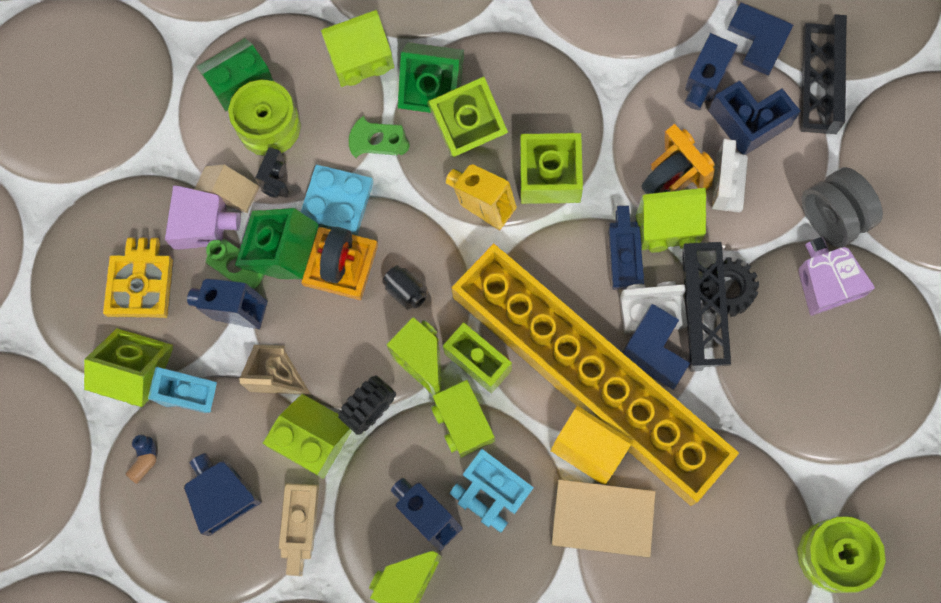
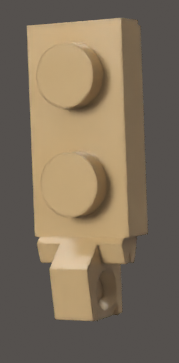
M285 484L279 549L281 550V558H287L286 575L303 576L304 559H311L312 551L314 550L319 495L318 485Z

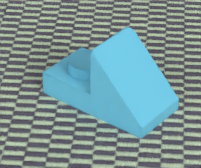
M156 367L148 399L165 407L177 406L202 413H210L217 382Z

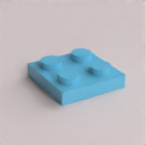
M316 165L301 213L319 224L318 227L327 229L341 227L350 230L352 235L357 236L373 187V178Z

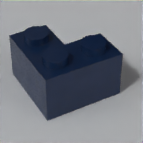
M739 80L715 95L709 112L731 140L736 141V147L741 154L747 155L790 128L799 115L800 109L783 88L757 103Z

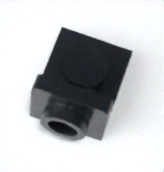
M268 148L255 177L261 191L273 198H278V195L287 198L290 193L286 184L279 181L284 176L286 170V163L280 150Z

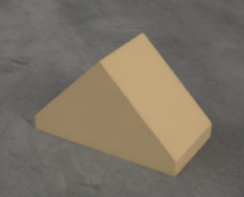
M223 164L205 166L194 190L216 194L223 199L226 206L248 213L259 190V186Z

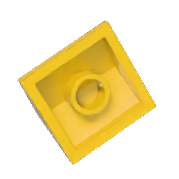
M576 406L550 451L600 484L606 485L633 441L579 406Z

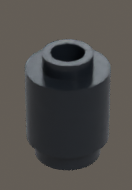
M396 265L382 279L385 290L406 310L419 308L427 298V286L407 268H401L399 265Z

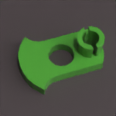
M364 116L355 123L349 135V149L355 158L363 153L403 155L410 148V143L405 137V130L402 125L369 123ZM381 132L384 134L383 140L379 144L371 145L370 140L375 133Z
M225 239L209 242L206 247V263L228 280L246 283L252 289L260 284L264 277L263 274L245 269L237 273L228 271L229 262L238 257L240 250ZM218 250H221L219 254L215 255Z

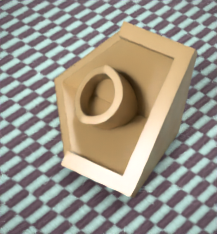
M254 344L239 378L240 384L249 392L311 395L285 352V346Z

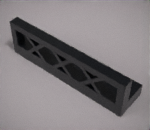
M835 14L829 25L805 23L803 27L801 132L837 135L845 123L847 15ZM811 33L826 34V43L819 48L811 40ZM817 56L826 64V69L820 74L811 66V61ZM816 82L825 90V96L820 100L810 92V87ZM817 109L825 117V124L809 123V114Z
M722 242L683 244L682 264L686 290L685 306L690 372L703 371L704 367L731 366ZM698 251H715L716 262L708 270L698 262ZM715 269L717 271V277L712 274V272ZM698 270L704 274L700 279ZM707 277L718 286V293L711 300L700 292V285ZM718 298H719V307H717V306L714 304V302H715ZM701 300L706 304V306L702 310ZM709 308L720 316L721 323L713 331L702 323V315ZM720 329H721L722 339H721L718 335H716V333H717ZM703 331L709 335L704 341ZM712 338L722 346L723 358L705 359L704 346Z

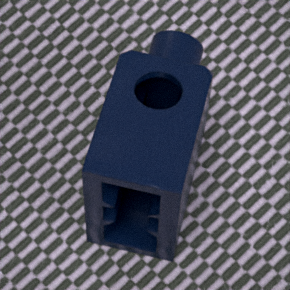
M709 34L688 77L685 90L689 93L684 101L685 105L692 109L700 110L705 100L712 102L731 65L738 46L737 44L715 34Z
M214 279L203 280L200 289L191 288L187 295L188 305L196 307L197 310L212 320L259 330L268 303L264 297L246 283Z
M203 453L189 462L197 477L184 485V489L200 534L211 536L262 503L260 498L229 463L222 461L213 466L207 453Z
M401 478L391 488V492L399 500L395 505L397 509L439 552L463 529L455 518L419 482L412 486L405 478Z

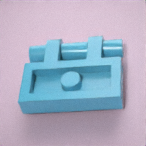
M481 449L462 474L472 482L470 487L466 491L456 484L449 494L459 501L458 505L464 510L469 508L482 518L481 523L488 528L492 526L502 533L508 522L499 516L501 510L505 507L515 515L534 487ZM480 490L495 500L491 508L476 498Z

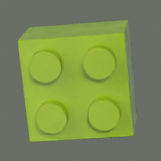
M485 77L427 102L451 157L460 155L508 133Z
M581 133L520 135L521 204L581 203L583 193Z

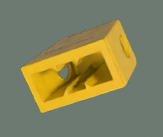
M474 164L469 165L464 173L454 168L446 178V184L454 188L460 205L499 231L517 208L509 181Z

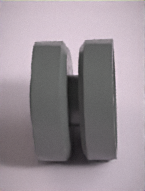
M843 167L828 175L825 181L818 182L806 189L801 197L802 207L814 230L826 242L838 248L848 245L857 239L860 233L868 232L879 225L883 219V208L872 185L860 173L851 168Z

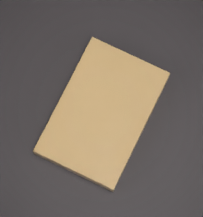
M558 480L551 546L650 558L655 491Z

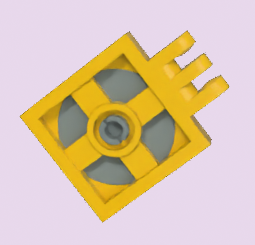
M128 237L126 240L125 256L110 255L103 309L105 316L168 317L173 259L170 256H159V238L152 237L148 249V239L140 237L138 248L136 249L135 237Z

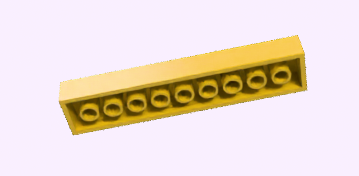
M494 243L451 287L453 298L573 404L631 439L633 443L628 452L690 506L698 503L738 456L739 452Z

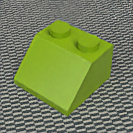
M377 10L321 30L330 61L341 87L356 85L363 79L374 75H384L394 68L392 53Z
M705 188L642 195L635 215L637 225L640 227L642 250L649 249V252L657 253L667 250L668 247L679 246L680 249H683V244L701 243L706 234Z
M412 317L386 345L393 360L434 396L442 392L439 339L435 336L437 331L425 320L419 323Z
M116 328L84 359V390L123 401L130 405L143 407L149 400L148 396L155 368L166 369L173 345Z
M301 394L278 416L262 444L324 479L352 430L338 418V413Z
M429 551L388 565L382 572L378 570L369 586V589L373 591L370 599L378 603H419L442 556L434 551Z

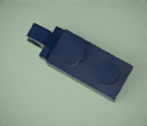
M629 205L617 206L615 211L616 223H610L608 231L612 290H626L631 285H644L641 234L637 222H630Z

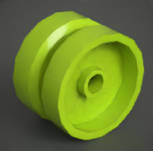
M257 80L249 82L239 88L231 98L228 108L230 123L246 149L254 154L265 156L269 147L280 150L282 154L290 149L299 138L301 122L293 99L285 87L275 81Z
M834 517L811 525L802 535L798 546V562L804 576L815 587L829 593H854L872 587L881 577L886 563L884 545L878 533L866 522L854 517ZM839 552L842 553V560L839 557Z

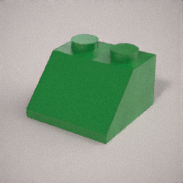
M246 38L196 66L225 112L228 111L231 98L242 86L257 80L274 81L268 66L253 44Z
M407 42L401 51L397 108L431 113L427 104L428 101L461 86L464 50Z
M295 208L252 211L235 266L277 279H303L319 224Z

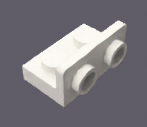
M724 139L718 150L712 209L741 212L743 210L748 157L735 152V140Z
M668 281L659 283L657 287L645 288L643 284L628 286L627 290H623L620 296L624 334L634 332L651 303L679 319L674 329L686 328L687 319L683 298L686 291L685 285H676V282Z

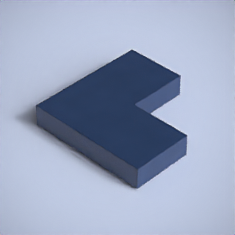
M740 2L727 30L753 41L742 65L769 76L794 25Z
M651 303L622 350V353L646 374L674 390L690 365L683 358L664 348L679 319Z

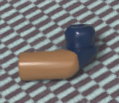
M139 434L132 440V447L136 450L137 461L125 473L136 484L156 463L155 442L151 437L144 434Z

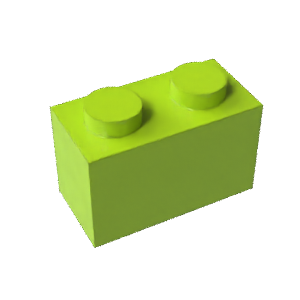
M464 322L443 345L444 354L491 394L512 371V362Z
M468 380L433 396L436 405L430 408L437 423L444 422L449 433L444 435V438L451 453L458 451L462 458L495 442V436Z

